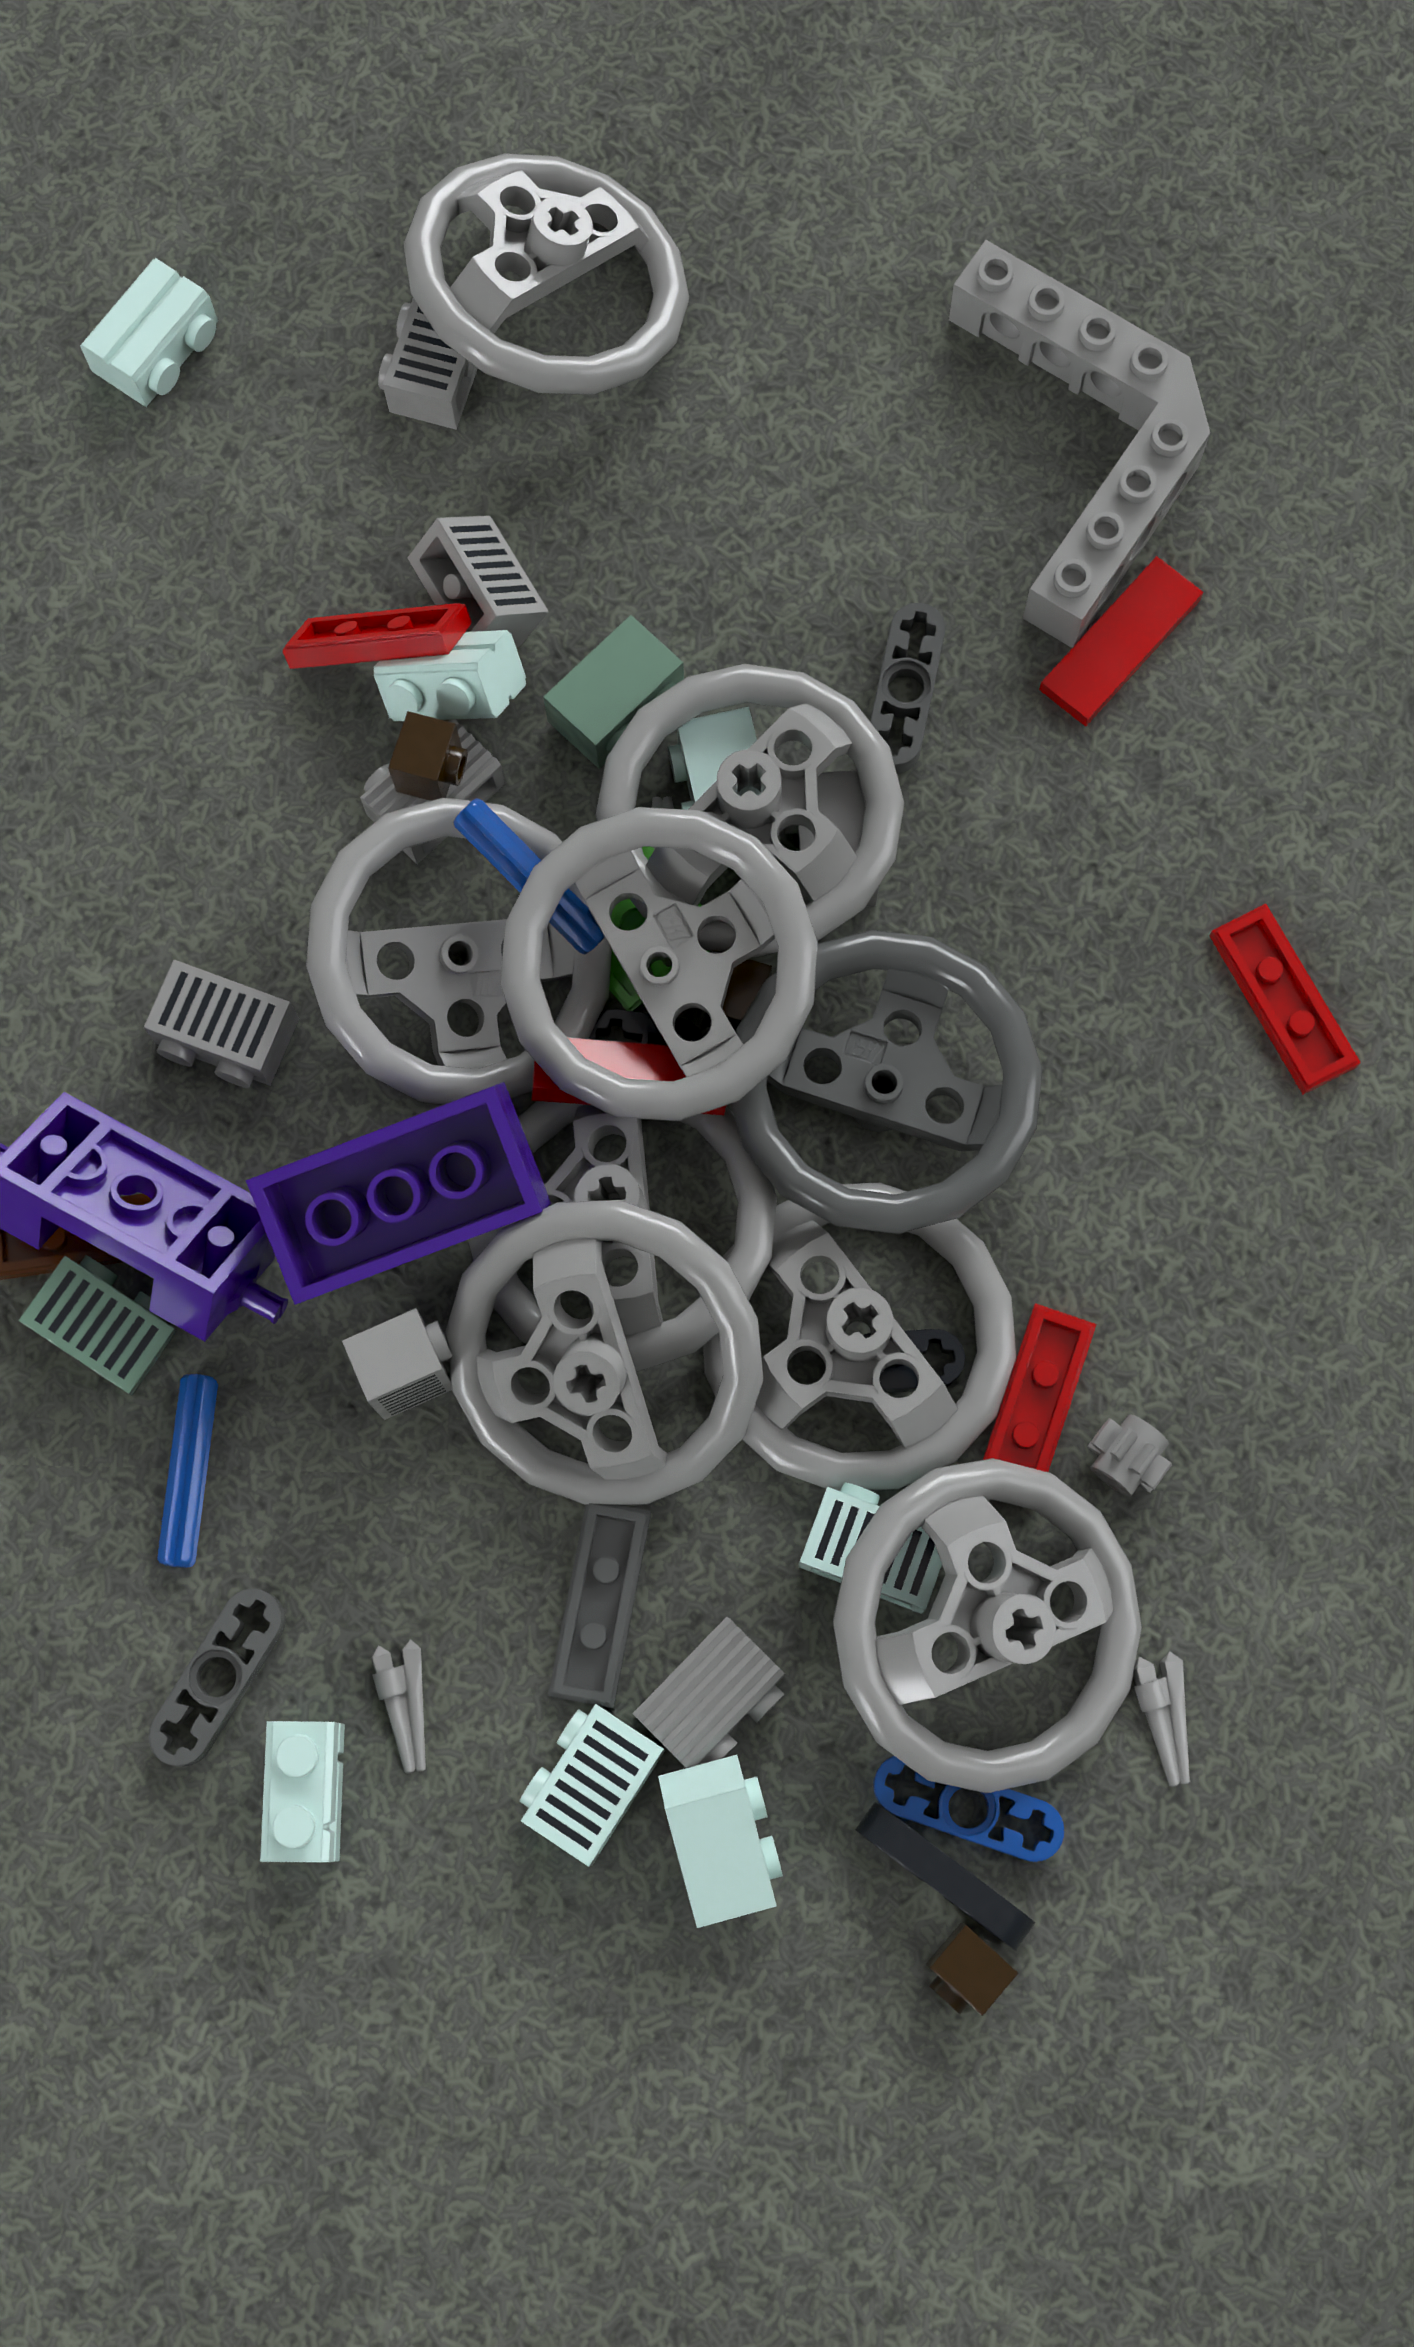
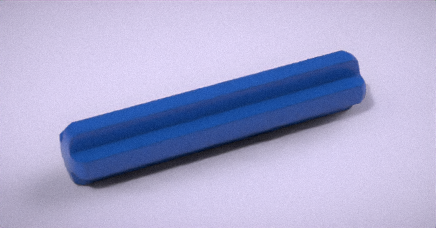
M476 798L455 817L453 821L454 826L521 893L533 867L541 859L483 800ZM567 889L560 899L549 923L579 953L585 955L592 951L605 936L588 907L570 889Z
M187 1374L183 1375L180 1379L157 1556L159 1563L169 1567H193L196 1562L218 1389L217 1381L207 1375Z

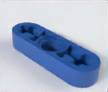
M893 1756L885 1760L875 1773L873 1780L875 1797L878 1803L893 1815L1025 1861L1038 1862L1046 1860L1058 1851L1063 1842V1820L1058 1811L1043 1800L1011 1789L991 1793L980 1792L986 1800V1816L978 1826L963 1828L952 1820L948 1810L951 1796L961 1789L960 1787L945 1785L937 1800V1818L934 1819L923 1814L930 1803L928 1800L916 1796H908L904 1806L893 1802L894 1790L885 1786V1779L888 1773L899 1775L904 1765L907 1766L905 1763ZM916 1771L914 1772L915 1782L932 1789L935 1788V1782L928 1781ZM999 1797L1012 1801V1805L1006 1812L1007 1815L1019 1819H1029L1033 1810L1042 1813L1041 1825L1051 1830L1048 1842L1036 1841L1032 1851L1022 1847L1023 1835L1005 1827H1001V1841L989 1838L988 1833L995 1826L999 1817Z

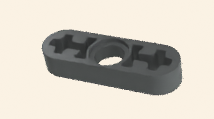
M925 603L905 605L895 613L892 619L870 720L882 738L888 740L893 716L905 719L902 743L911 747H901L898 755L892 756L897 774L911 769L919 759L945 636V622L942 615L937 609ZM914 622L925 624V633L930 635L924 636L921 641L918 660L906 658L910 635L906 631L912 629ZM901 676L912 677L920 683L923 693L913 702H900L891 696L888 690L889 684ZM886 711L889 714H881V712ZM918 717L919 719L915 721L911 718Z
M246 1589L236 1593L226 1603L151 1723L149 1744L152 1752L160 1761L172 1766H190L198 1763L208 1754L284 1631L286 1622L285 1611L276 1597L263 1590ZM260 1602H263L267 1605L263 1617L271 1623L265 1633L253 1630L242 1645L243 1648L254 1651V1655L247 1664L239 1653L218 1646V1642L224 1633L231 1641L236 1642L245 1625L242 1619L237 1617L239 1611L243 1606L255 1609ZM216 1658L229 1660L236 1670L234 1687L229 1693L221 1697L208 1695L201 1685L203 1668L208 1662ZM189 1692L198 1703L217 1708L218 1712L212 1722L206 1714L200 1713L190 1731L198 1739L193 1749L180 1747L174 1754L169 1750L173 1739L165 1731L170 1722L183 1724L191 1714L194 1707L181 1703L186 1693Z

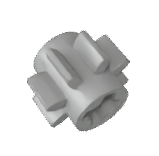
M1129 1414L1121 1425L1108 1418L1087 1446L1091 1451L1099 1455L1090 1469L1104 1483L1125 1496L1131 1497L1139 1485L1151 1493L1172 1466L1170 1461L1161 1456L1169 1442L1156 1428L1137 1416Z

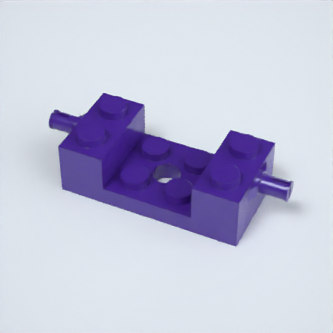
M63 1092L9 1147L0 1143V1229L39 1250L56 1230L61 1227L154 1278L149 1311L204 1342L228 1314L242 1306L270 1320L273 1324L277 1323L278 1318L282 1317L288 1305V1299L282 1298L256 1283L257 1279L274 1260L275 1254L251 1193L66 1092ZM139 1192L148 1196L152 1201L145 1205H132L123 1201L120 1196Z

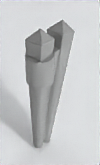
M410 1639L402 1649L403 1665L393 1668L391 1653L378 1645L371 1657L376 1672L372 1676L379 1700L384 1699L404 1772L410 1774L415 1769L416 1771H424L426 1763L421 1648Z
M1169 1651L1160 1661L1162 1677L1156 1678L1154 1664L1138 1657L1135 1663L1133 1679L1141 1711L1146 1714L1169 1786L1174 1787L1179 1782L1181 1784H1188L1190 1776L1183 1660Z

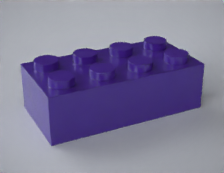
M505 1082L245 1180L294 1305L535 1215L551 1204Z

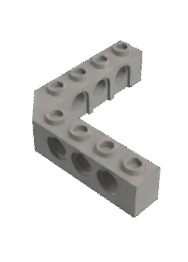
M985 240L954 283L949 321L977 337L982 333L1017 353L1019 355L1018 361L1027 366L1031 362L1067 382L1069 384L1068 390L1077 395L1081 391L1120 413L1118 419L1139 430L1029 590L1023 619L1073 648L1083 637L1199 467L1210 435V429L1189 356Z

